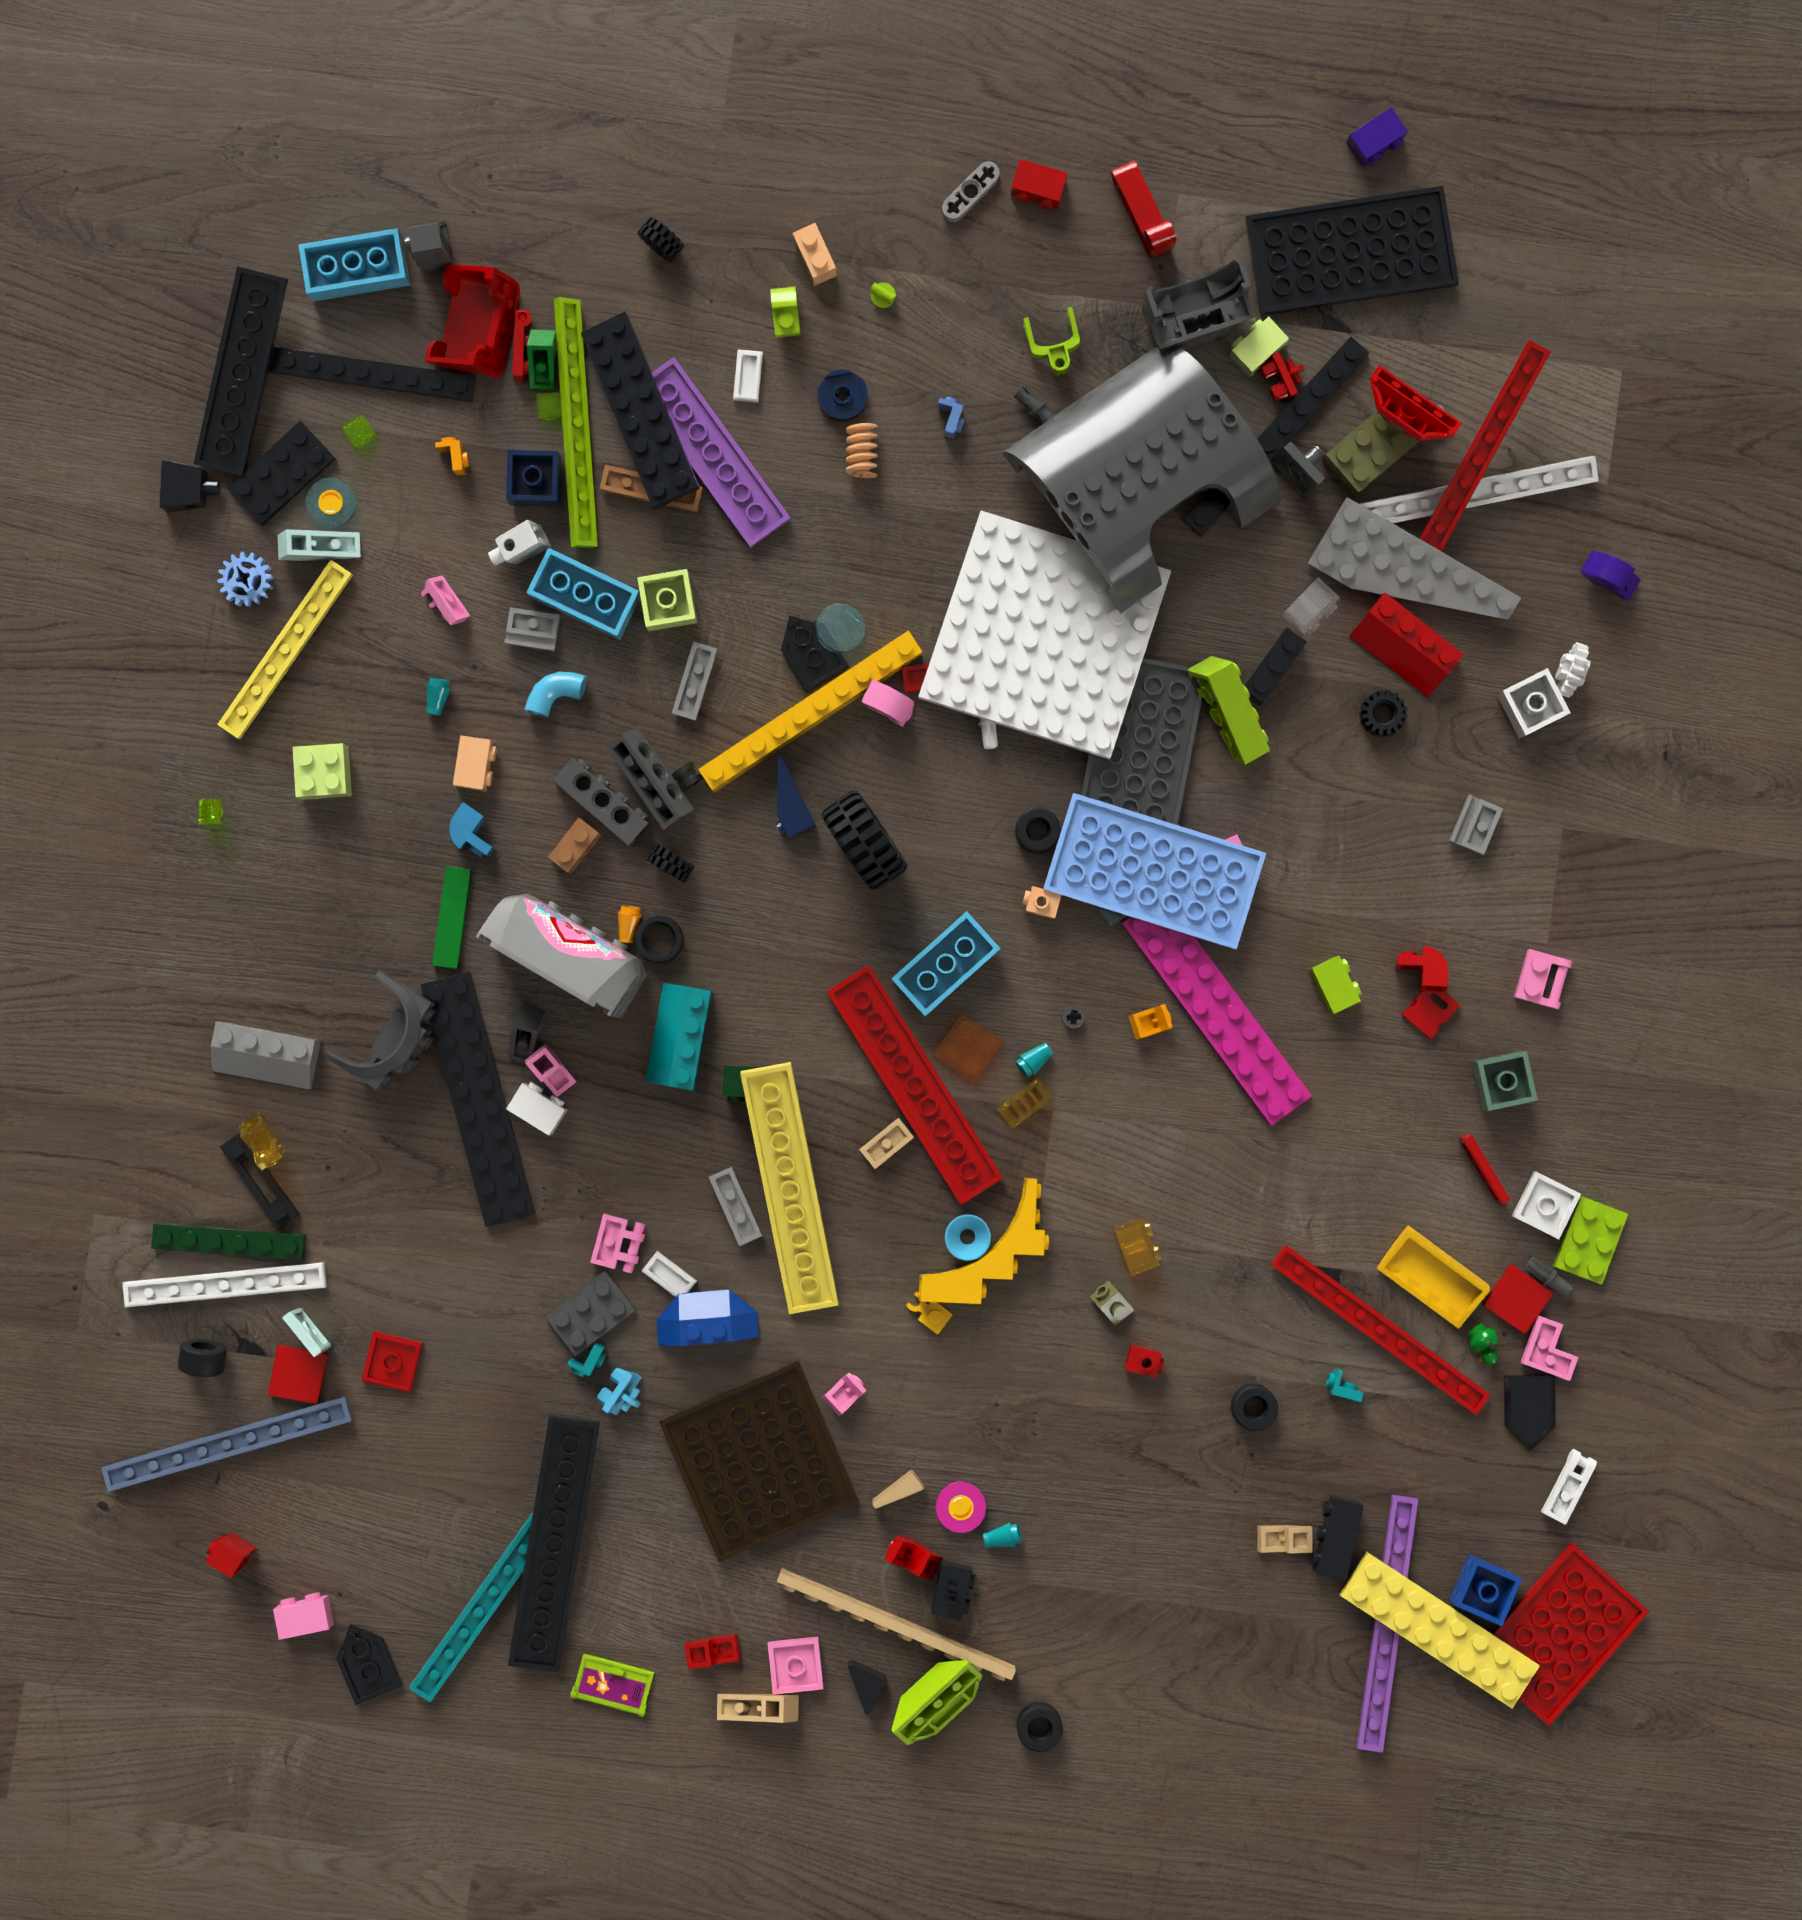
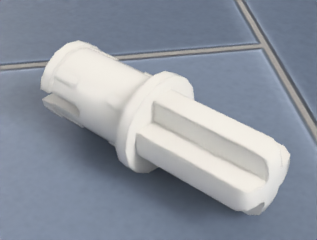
M980 719L978 726L982 730L984 749L996 748L998 746L997 724Z

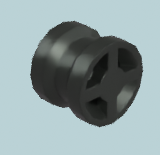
M692 761L686 763L672 774L674 780L680 782V788L683 792L694 787L703 779V776L694 769L695 765Z

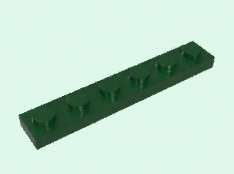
M153 1223L151 1249L304 1260L306 1234Z

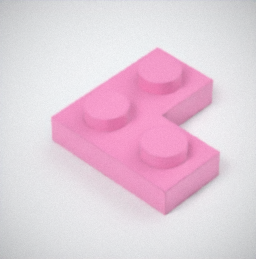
M1538 1315L1520 1363L1570 1381L1579 1357L1555 1348L1563 1324Z

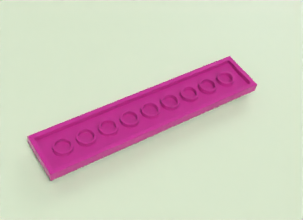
M1132 917L1121 923L1270 1126L1312 1096L1195 937Z

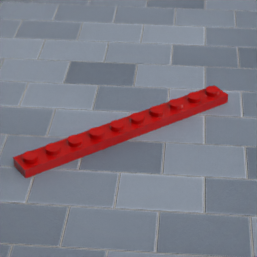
M1527 340L1419 539L1442 552L1551 353L1550 350L1531 340Z
M1284 1244L1270 1265L1473 1414L1477 1415L1491 1396L1487 1391Z

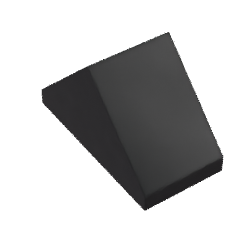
M851 1660L848 1662V1669L865 1715H867L873 1709L885 1682L886 1675L855 1660Z

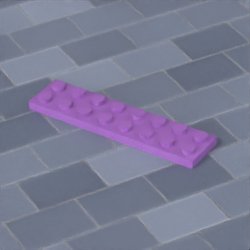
M675 357L653 371L652 374L691 467L751 549L790 521V516Z

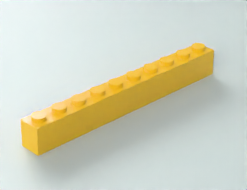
M905 632L698 770L715 793L865 694L872 680L882 683L900 671L902 667H906L921 657L922 650L910 632Z

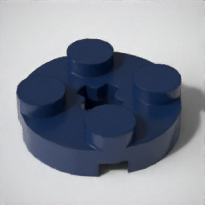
M846 369L832 371L821 382L818 388V402L822 411L830 419L848 421L856 418L865 409L868 399L866 384L860 376L858 377L852 371ZM840 389H844L845 393H850V396L846 397V401H841V399L835 397V395L839 394Z

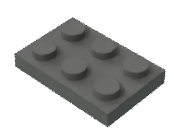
M604 1270L547 1314L545 1318L576 1357L633 1313L636 1308L607 1270Z

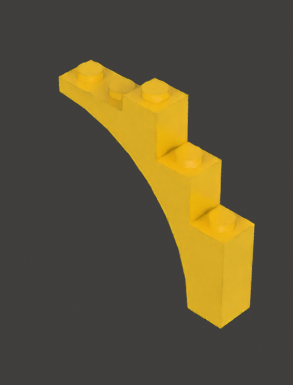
M1024 1178L1022 1196L1015 1217L1004 1235L985 1254L958 1269L942 1273L919 1275L918 1300L920 1302L981 1304V1299L986 1298V1283H982V1279L1013 1280V1274H1017L1018 1260L1014 1259V1254L1044 1256V1250H1048L1049 1235H1045V1230L1035 1229V1224L1040 1222V1209H1036V1199L1041 1197V1184H1037V1179Z

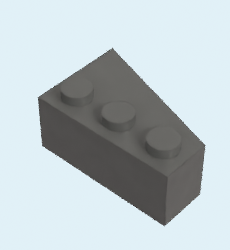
M446 220L408 228L409 237H405L408 253L411 252L412 259H415L417 267L420 266L425 274L444 271L446 264H453Z

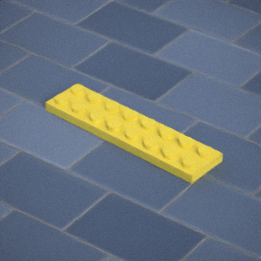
M1366 1552L1340 1592L1341 1597L1512 1709L1540 1667L1539 1664L1368 1552Z

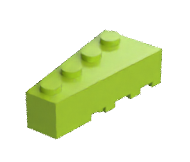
M1210 656L1187 669L1190 678L1195 676L1200 685L1197 688L1200 697H1204L1211 706L1209 714L1212 720L1223 728L1219 733L1233 760L1246 765L1269 752L1268 736L1259 725V715L1256 709L1251 706L1249 701L1250 693L1239 677L1241 676L1239 667L1232 661Z

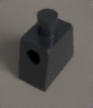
M162 460L159 507L165 512L205 508L207 496L220 495V482L207 480V472L200 467Z

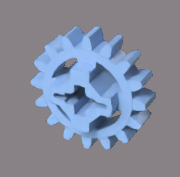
M244 552L240 553V558L232 554V562L223 561L226 569H219L218 571L223 575V578L218 579L217 582L224 585L220 592L228 594L226 599L230 602L235 599L237 606H241L243 601L247 607H251V601L258 605L261 604L259 599L261 596L268 598V595L265 593L266 589H273L268 584V581L273 580L274 576L267 574L271 567L264 565L265 560L261 557L256 560V555L252 552L248 558ZM244 564H252L255 565L256 568L252 567L248 569L244 566ZM243 573H245L247 576H249V577L247 578V581H248L247 584H248V586L243 583V581H244V577H243L244 575H243ZM261 580V584H260L259 588L257 589L258 583H259V581ZM244 590L248 595H238L235 592Z

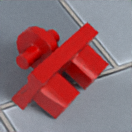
M1277 352L1259 370L1264 380L1276 376L1279 384L1269 389L1273 400L1278 401L1286 398L1287 401H1290L1298 393L1295 385L1302 382L1299 374L1305 369L1303 365L1295 367L1292 359L1284 363L1280 352Z

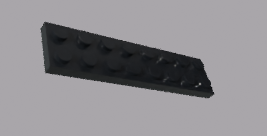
M237 266L194 464L243 476L246 471L288 279Z
M624 311L581 332L652 507L657 510L700 489L628 314Z

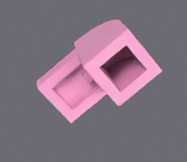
M872 680L861 701L869 709L888 717L892 722L901 727L911 718L913 713L914 701L876 680Z
M546 1044L525 1059V1064L541 1082L548 1086L556 1097L576 1083V1079L563 1065L560 1058Z

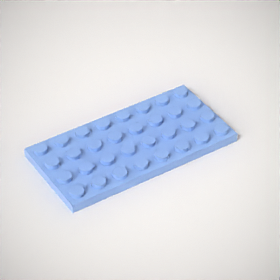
M1073 793L1043 889L1236 950L1266 853Z

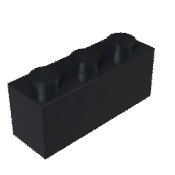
M1288 627L1282 632L1244 685L1250 693L1249 699L1258 706L1264 703L1307 643L1305 639Z
M1330 1495L1329 1501L1324 1502L1322 1515L1325 1516L1323 1526L1319 1525L1316 1540L1319 1541L1317 1551L1313 1550L1310 1562L1317 1574L1346 1581L1364 1507L1360 1502Z

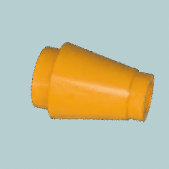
M621 905V909L618 911L620 942L634 943L636 930L642 918V914H640L641 908Z

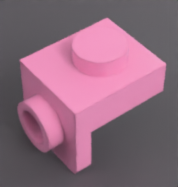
M848 1373L822 1398L840 1416L866 1392V1389L863 1387V1382L857 1376Z

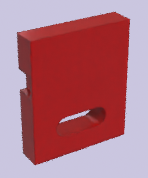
M1421 991L1401 1015L1428 1039H1432L1439 1031V1028L1459 1008L1460 1004L1446 992ZM1431 994H1435L1446 1004L1445 1009H1441L1431 1000Z

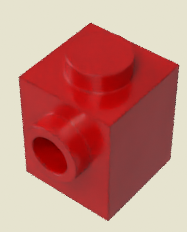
M1130 1343L1124 1368L1126 1371L1156 1378V1374L1162 1372L1164 1358H1161L1162 1353L1160 1351Z

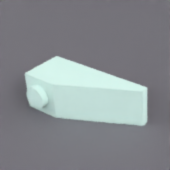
M286 529L278 534L279 560L311 561L360 558V533Z

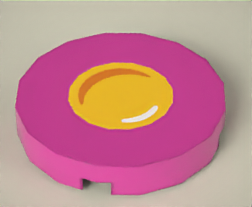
M963 1481L950 1483L942 1489L937 1498L936 1512L938 1519L944 1527L952 1532L965 1533L972 1531L981 1524L985 1517L986 1503L984 1495L978 1487Z

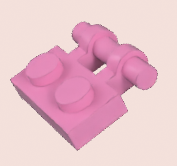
M604 1213L590 1263L615 1269L617 1261L621 1260L625 1261L623 1271L632 1273L634 1265L638 1264L639 1256L637 1254L640 1243L645 1238V1234H643L645 1224L636 1222L633 1231L626 1230L628 1219ZM624 1238L631 1239L627 1253L620 1251Z

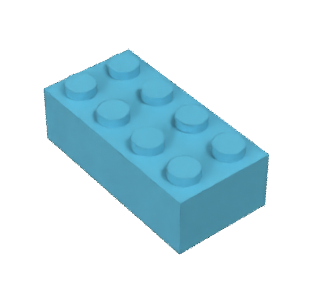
M398 228L299 244L306 294L312 302L411 286L403 236Z
M550 548L547 549L526 592L530 598L618 640H621L641 598L638 590Z
M966 911L891 979L918 1010L926 1016L996 954L1000 947Z

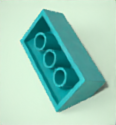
M663 983L645 1082L695 1090L713 991Z

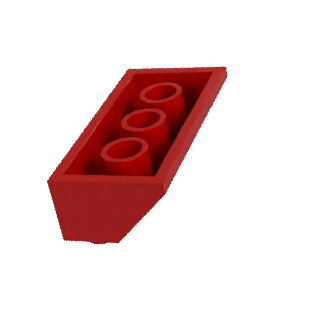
M1385 592L1349 635V637L1427 698L1464 655Z

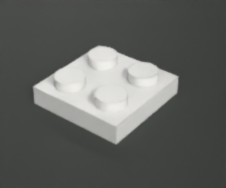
M1534 1171L1512 1217L1556 1239H1560L1581 1194Z

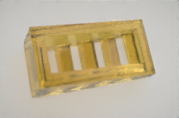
M1036 1077L998 1107L997 1110L1013 1129L1053 1098V1094L1040 1077ZM1034 1087H1036L1039 1093L1043 1096L1041 1100L1033 1091ZM1026 1093L1034 1101L1035 1104L1033 1106L1024 1096ZM1018 1099L1024 1105L1027 1111L1023 1112L1020 1106L1016 1103ZM1010 1105L1019 1115L1017 1119L1009 1111L1008 1107Z

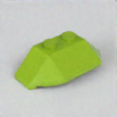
M967 1660L938 1662L900 1697L891 1729L892 1732L907 1745L936 1735L974 1700L979 1687V1681H981L983 1675Z

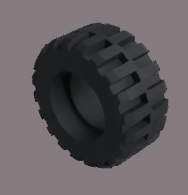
M850 791L823 810L821 816L846 857L871 890L880 889L906 871L908 865L858 791Z

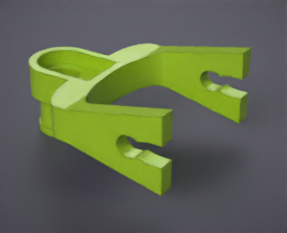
M1072 307L1067 308V319L1072 337L1063 343L1053 346L1036 345L1029 318H1023V328L1031 355L1037 359L1048 358L1052 373L1056 377H1060V374L1062 376L1066 375L1070 367L1068 353L1076 350L1080 345V337ZM1059 362V365H1062L1063 367H1057V363Z

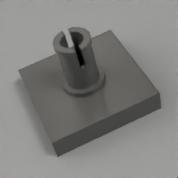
M1289 442L1272 462L1277 471L1305 500L1325 479L1315 468V465L1325 458L1324 452L1318 446H1313L1308 453L1303 455L1292 442Z

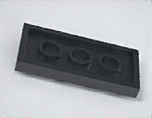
M300 420L244 472L243 476H239L227 489L264 526L336 458Z

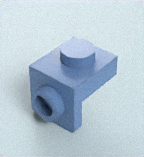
M952 397L939 398L938 408L951 412L945 429V437L954 439L956 432L961 433L965 419L961 418L963 405L959 404V400Z

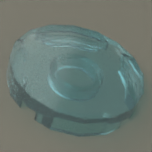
M836 603L827 606L821 611L815 623L818 641L824 648L834 653L852 651L861 643L865 635L863 617L855 608L848 604Z

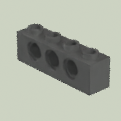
M639 728L622 734L606 747L663 830L679 823L695 810Z
M572 757L555 776L553 781L623 842L632 847L650 826L646 821L648 816L638 807L635 810L627 805L630 800L620 791L614 794L608 789L611 784L600 774L597 778L589 772L592 767L580 758L577 762ZM583 778H589L591 781L590 788L586 791H581L578 788V783ZM602 794H607L610 798V802L606 807H599L597 805V799ZM622 810L627 811L629 814L628 820L623 824L617 823V813Z

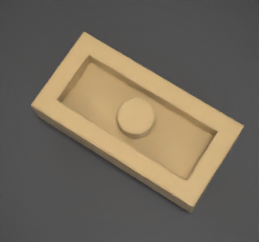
M897 1118L859 1150L876 1169L912 1140L914 1136L902 1121Z

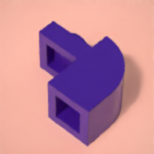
M1591 551L1580 572L1594 585L1608 587L1620 599L1630 601L1641 580L1633 573L1635 568L1612 555L1597 551Z

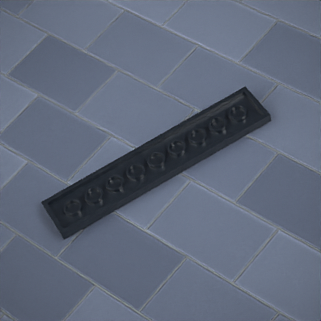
M468 971L421 984L423 996L435 1003L432 1008L435 1012L430 1022L485 1227L536 1214L510 1116L506 1109V1101L471 972Z
M549 1415L508 1666L559 1672L600 1422Z

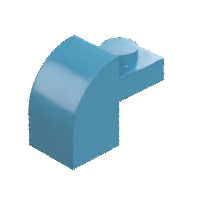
M462 802L450 821L449 831L453 843L463 851L471 844L469 849L479 857H482L483 854L491 857L496 850L476 835L487 818Z

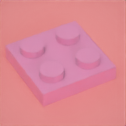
M818 1636L768 1642L773 1695L824 1689Z

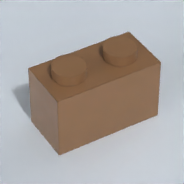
M578 818L548 858L567 873L572 874L602 835Z

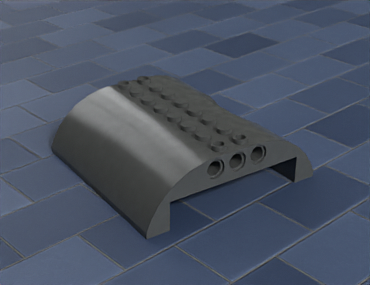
M1157 346L1002 453L1016 473L1023 469L1027 472L1109 583L1110 587L1106 595L1120 614L1162 585L1159 569L1150 547V531L1153 524L1198 491L1206 488H1217L1225 493L1231 501L1226 512L1241 530L1281 501L1280 489L1274 470L1256 436L1210 374L1195 358L1179 346L1159 351Z

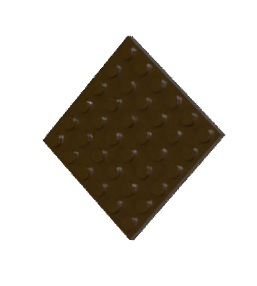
M799 1360L659 1421L719 1562L859 1501Z

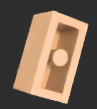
M816 223L793 232L795 246L813 285L816 286L836 277L835 264Z
M460 735L453 780L455 787L487 791V786H491L493 772L490 771L491 761L495 762L497 747H494L493 741Z

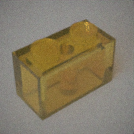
M1139 1217L1113 1227L1129 1275L1134 1276L1160 1266L1158 1260L1162 1259L1157 1244L1153 1246L1149 1236L1153 1235V1231L1149 1221L1144 1222L1143 1218Z

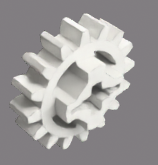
M1576 642L1573 644L1569 654H1563L1555 679L1560 680L1557 687L1562 696L1570 698L1577 686L1579 687L1584 684L1591 661L1586 659L1589 654V647L1587 645Z

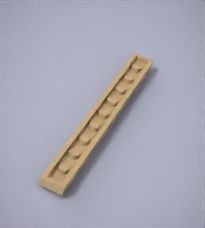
M781 1568L777 1582L781 1583V1588L789 1592L800 1591L804 1593L806 1599L813 1602H818V1599L828 1603L827 1607L834 1611L841 1612L843 1609L850 1612V1616L858 1621L864 1622L867 1619L874 1622V1627L882 1631L888 1632V1629L898 1632L897 1636L906 1641L917 1640L927 1650H941L945 1652L944 1656L951 1660L958 1661L959 1658L967 1660L978 1671H981L982 1668L991 1671V1676L999 1680L1005 1681L1006 1678L1012 1680L1016 1672L1015 1665Z

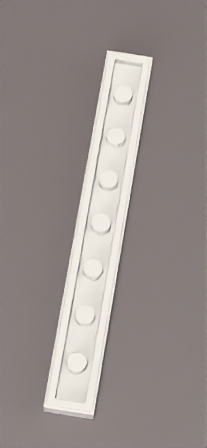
M325 1262L127 1281L123 1282L124 1305L126 1308L326 1288Z

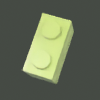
M1270 317L1263 322L1259 319L1249 329L1251 333L1245 339L1240 336L1231 345L1233 349L1229 357L1249 378L1264 363L1269 361L1273 354L1280 351L1289 340L1286 334Z

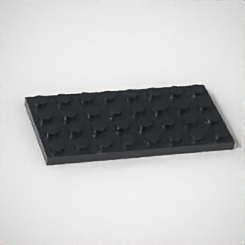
M1443 186L1246 215L1245 217L1260 316L1447 288L1459 284Z

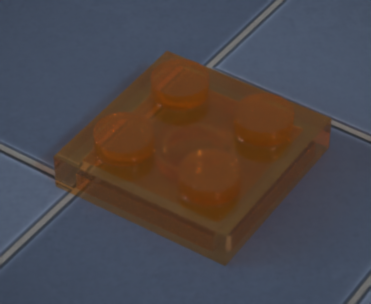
M961 1013L933 1055L975 1083L1003 1041Z

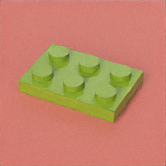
M1580 1196L1572 1212L1553 1267L1602 1285L1628 1214Z

